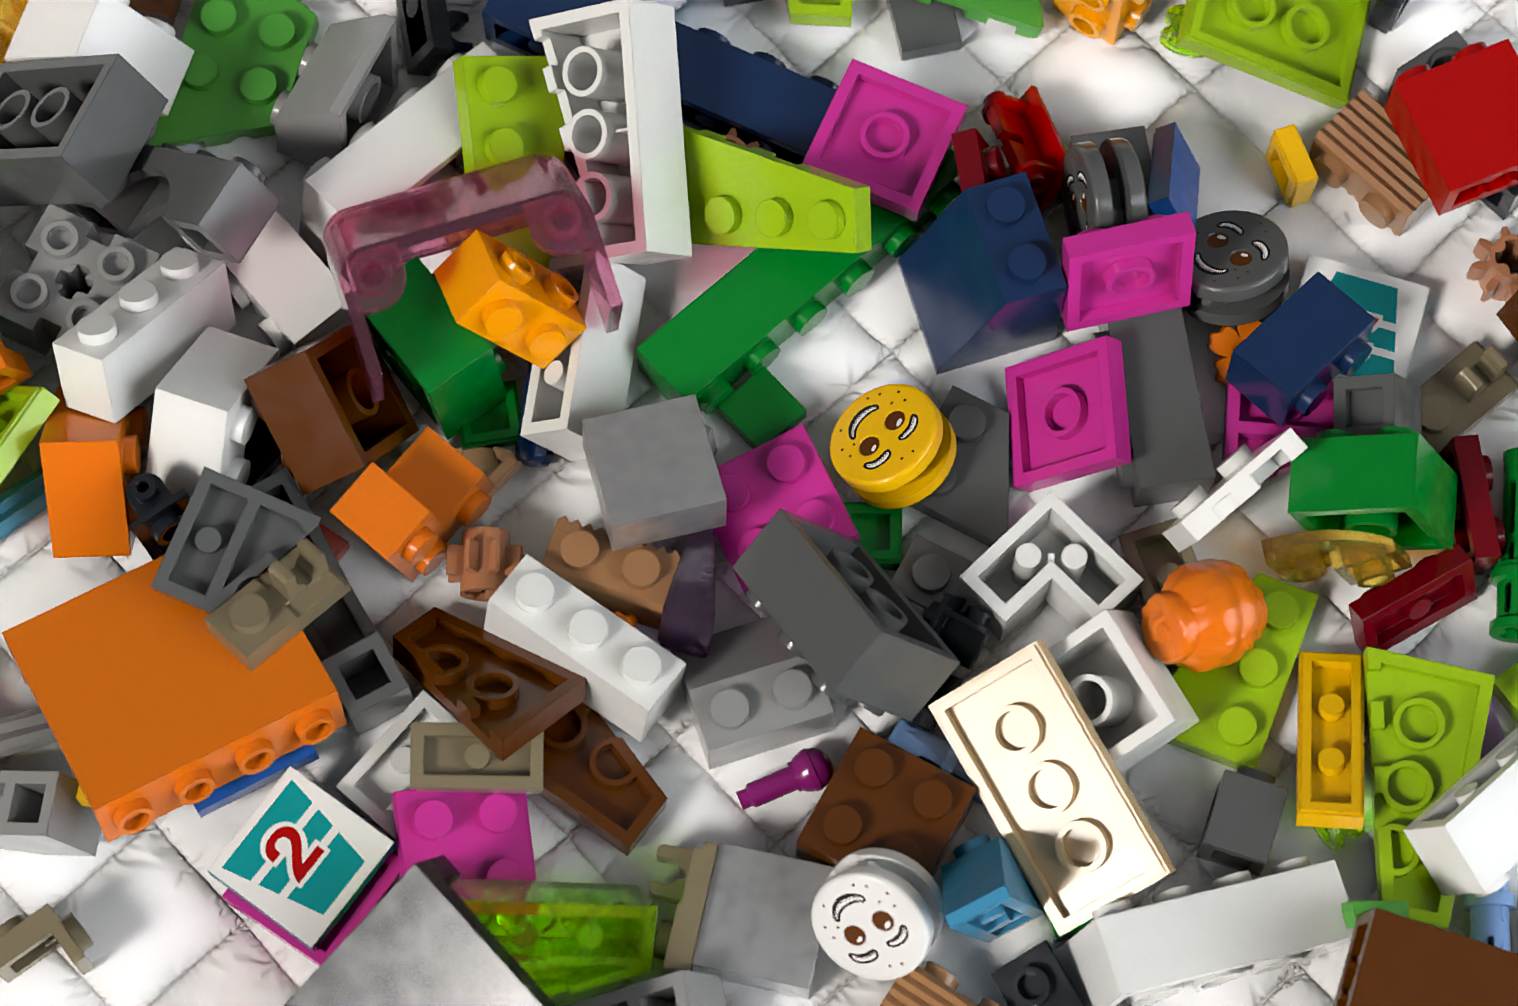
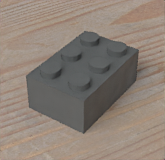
M119 53L2 62L0 65V207L49 205V203L53 205L112 203L114 198L126 187L129 180V171L141 149L155 135L158 126L157 121L169 100Z
M780 508L732 567L749 588L745 593L748 601L760 612L774 619L781 628L778 633L779 640L791 652L809 663L814 670L811 675L813 683L833 700L841 702L846 697L857 701L874 715L882 716L884 712L912 721L961 663L858 540Z

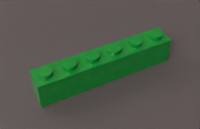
M950 149L917 222L871 203V251L843 253L756 248L637 347L638 369L667 400L695 394L700 412L703 411L708 415L716 411L717 406L733 393L732 385L749 371L754 375L762 367L765 366L767 368L780 354L781 349L779 346L795 332L803 336L812 331L828 312L826 307L842 293L850 297L861 290L874 274L872 268L889 254L893 258L901 256L919 238L921 234L919 229L934 216L939 217L962 193L954 151Z

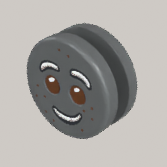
M1120 137L1105 139L1101 143L1099 150L1091 141L1077 142L1068 148L1063 163L1062 193L1064 212L1070 236L1077 235L1090 228L1107 229L1139 222L1147 217L1144 177L1137 154L1128 140Z
M1242 210L1219 211L1196 219L1190 306L1182 308L1200 321L1219 326L1249 324L1263 319L1274 312L1286 299L1291 284L1288 242L1279 226L1262 215Z

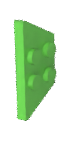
M195 0L181 42L195 51L168 116L159 117L156 133L147 144L161 147L163 143L181 146L204 141L205 147H212L231 143L234 139L244 136L256 139L276 135L275 125L270 123L272 109L280 93L283 90L291 92L300 77L298 70L302 56L309 44L314 42L319 29L317 15L299 0Z

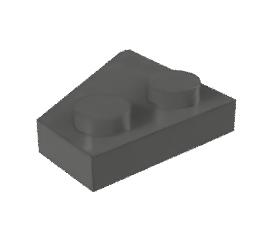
M953 385L939 410L948 419L956 435L957 450L954 463L943 483L932 494L909 507L991 547L1008 531L1009 413Z
M204 467L150 589L211 614L254 578L256 579L267 570L274 561L279 560L295 547L300 540L312 533L317 528L321 517Z

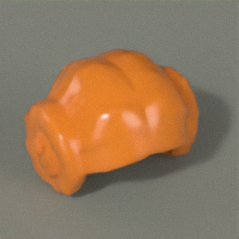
M1202 559L1197 562L1181 565L1168 575L1161 591L1153 594L1148 599L1147 604L1141 608V631L1144 635V643L1150 654L1164 664H1174L1194 673L1210 671L1218 667L1233 665L1244 656L1246 651L1253 650L1254 642L1262 637L1263 629L1267 625V605L1263 592L1250 579L1243 567L1225 559Z

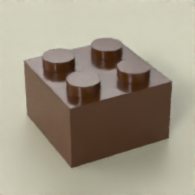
M361 317L297 347L244 379L251 393V402L255 412L266 422L281 451V460L284 468L290 471L303 495L367 467L372 461H376L419 431Z
M860 727L797 839L796 857L804 861L835 867L841 859L854 851L865 848H885L900 852L915 860L933 878L972 808L977 789Z

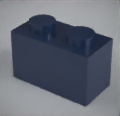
M1318 271L1233 350L1225 380L1282 428L1298 412L1304 416L1311 414L1329 393L1330 387L1328 384L1340 372L1348 377L1364 363L1372 351V347L1367 343L1376 319Z

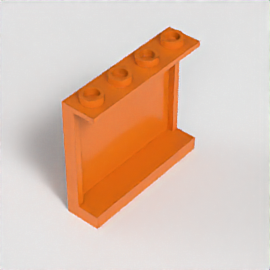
M165 555L2 632L13 660L25 684L30 688L90 804L107 842L122 835L138 833L146 829L155 819L183 805L199 803L208 798L215 789L244 775L262 772L276 759L304 745L320 743L331 736L336 729L347 725L338 691L303 630L251 671L209 633L205 618L210 614L150 589Z

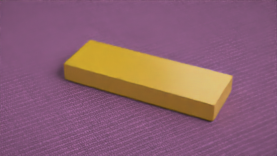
M1299 651L1297 673L1296 826L1363 830V654Z

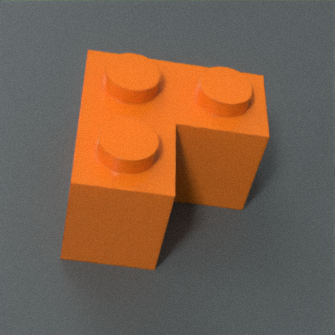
M57 386L54 396L60 399V402L46 420L39 441L53 558L131 556L136 535L129 525L140 517L129 503L126 490L128 484L133 479V474L140 473V445L148 444L149 422L146 407H135L115 424L66 407L62 386Z
M427 426L387 473L372 461L330 509V512L408 580L413 582L420 573L427 576L443 562L447 556L446 543L462 525L470 527L482 517L491 504L492 498L489 496V493L495 488V485L480 469Z

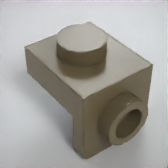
M47 903L27 918L24 914H20L0 925V977L5 982L10 983L60 946L72 963L85 975L94 968V965L84 951L93 946L94 943L72 912L61 919Z

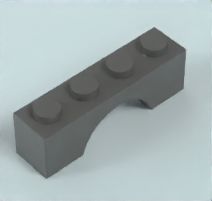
M163 143L161 147L148 144L143 146L129 171V180L126 187L114 198L112 203L69 205L87 221L94 223L96 229L100 232L111 235L118 234L129 239H135L151 223L162 216L166 222L204 256L241 263L282 201L263 184L267 179L264 172L242 157L234 156L232 160L218 158L202 149H199L195 154L184 152L172 144Z
M287 468L251 486L312 513ZM318 524L317 528L306 538L325 554L327 563L347 580ZM350 585L351 590L306 626L303 632L336 687L342 707L359 736L402 713L414 699L405 678L380 633L369 619Z

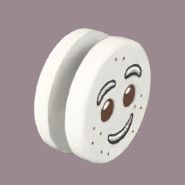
M885 848L860 849L841 859L819 889L812 905V926L823 950L839 966L863 978L893 980L903 977L916 969L936 940L944 922L943 897L932 876L910 857Z

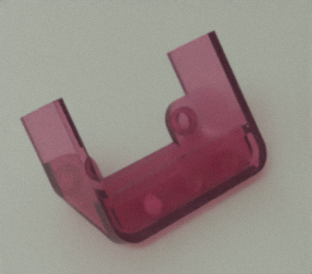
M543 153L524 156L347 207L335 213L328 220L323 233L324 250L372 403L385 399L382 370L364 316L387 310L400 300L406 287V271L403 263L409 262L416 256L420 259L458 248L476 229L491 237L528 227L534 243L545 253L557 257H568L580 253L606 334L619 330L623 302L594 213L570 171L561 160Z

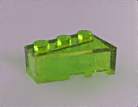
M457 879L450 886L548 997L566 991L572 995L651 971L658 905L638 885Z

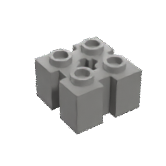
M49 203L25 244L33 261L27 273L12 267L0 287V333L2 336L46 356L55 340L75 326L79 320L89 315L116 294L124 285L130 283L161 258V254L118 234H115L110 245L107 247L103 245L94 223Z

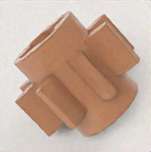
M1504 226L1501 228L1494 244L1480 238L1472 251L1480 261L1471 264L1466 277L1473 281L1479 280V285L1483 291L1480 298L1482 302L1492 298L1498 301H1505L1506 303L1518 290V273L1513 274L1518 272V235L1510 234L1508 227Z
M489 526L467 528L462 532V545H447L446 575H448V582L460 583L461 597L473 601L488 602L524 558L523 546L510 545V532L502 528Z

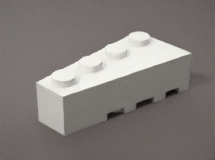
M613 0L529 19L534 41L543 43L549 66L542 69L549 93L557 94L565 126L559 128L564 149L574 154L580 178L574 184L595 259L599 261L647 265L692 257L674 7L644 0Z
M482 41L464 56L499 55ZM461 53L450 57L442 65L436 78L422 89L414 87L404 93L395 104L393 111L377 124L368 122L353 135L348 147L334 158L324 157L317 161L308 170L303 179L304 188L298 235L350 293L365 280V276L361 272V266L378 250L388 258L405 241L402 234L410 226L415 215L422 208L433 215L449 199L448 196L459 182V172L464 169L452 62L463 56ZM454 158H456L457 163L455 169L449 164Z
M1303 856L1279 863L1271 868L1272 875L1253 880L1250 871H1240L1213 881L1212 890L1193 894L1190 885H1183L1156 894L1152 897L1154 904L1133 909L1130 900H1121L1104 905L1092 912L1093 921L1054 953L1084 1006H1116L1126 999L1129 1000L1130 1006H1153L1158 1004L1159 1000L1171 997L1185 990L1184 982L1191 981L1193 989L1197 993L1221 986V984L1243 976L1244 970L1242 967L1250 965L1252 974L1259 975L1336 952L1350 943L1354 929L1353 927L1347 929L1342 916L1341 904L1350 901L1336 861L1331 860L1311 865L1308 856Z

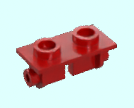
M1031 85L1020 99L1006 95L1003 91H994L985 97L981 115L984 122L992 127L996 138L1001 140L1003 145L1001 149L1012 170V175L1026 171L1040 212L1042 213L1062 191V171L1067 150L1036 86Z

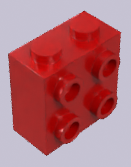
M1509 38L1488 47L1485 42L1471 44L1457 52L1451 61L1432 69L1428 64H1421L1397 77L1384 110L1438 216L1518 185V56Z

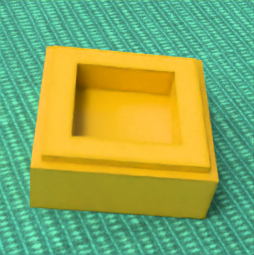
M1295 124L1274 130L1265 159L1286 205H1289V208L1309 202L1319 177Z

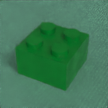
M417 256L354 300L361 318L384 362L447 440L456 435L467 421L471 420V423L506 398L505 394H507L501 374L507 370V366L495 350L498 345L455 322L434 272L431 274Z
M1387 426L1379 429L1376 435L1355 436L1353 433L1345 430L1326 429L1317 432L1315 438H1300L1308 448L1291 461L1287 513L1330 553L1454 548L1458 475L1419 432L1403 426Z

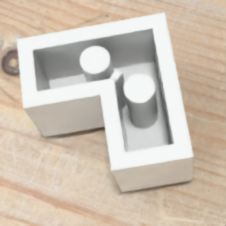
M29 0L4 60L15 62L119 53L169 100L160 115L168 116L195 50L175 38L176 31L169 24L153 17L142 16L130 8V0Z
M208 326L155 388L146 473L157 475L172 495L184 488L190 498L204 467L246 484L250 474L251 463L250 460L244 459L245 445L254 431L259 416L253 408L251 393L244 379L276 361L279 349Z
M1050 490L959 576L956 595L967 599L964 605L965 609H967L969 604H973L993 615L988 627L993 629L991 634L1001 643L1045 600L1075 629H1078L1105 609L1127 611L1136 602L1144 579Z

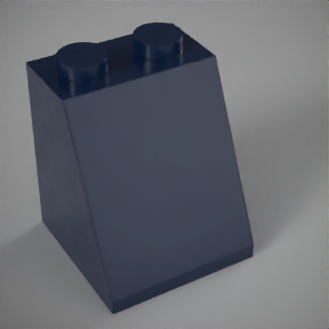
M1026 171L965 189L898 259L904 283L937 375L1055 340L1067 283Z

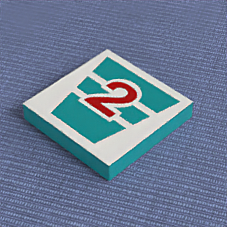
M1309 253L1299 288L1319 271L1376 319L1367 343L1372 347V351L1364 363L1350 376L1396 373L1406 379L1430 287ZM1340 372L1335 378L1347 376Z
M290 766L207 870L212 877L315 952L395 850L396 846L392 840Z

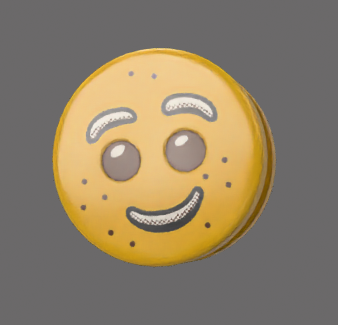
M907 384L883 385L858 397L845 409L838 419L830 441V456L836 471L864 502L881 509L908 507L932 494L949 474L957 450L956 435L948 419L925 392Z

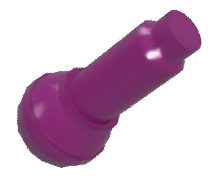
M804 748L800 750L791 762L787 763V767L746 784L744 789L736 792L743 810L751 806L757 808L796 790H799V792H818L823 790L833 776L834 769L831 759L821 749Z

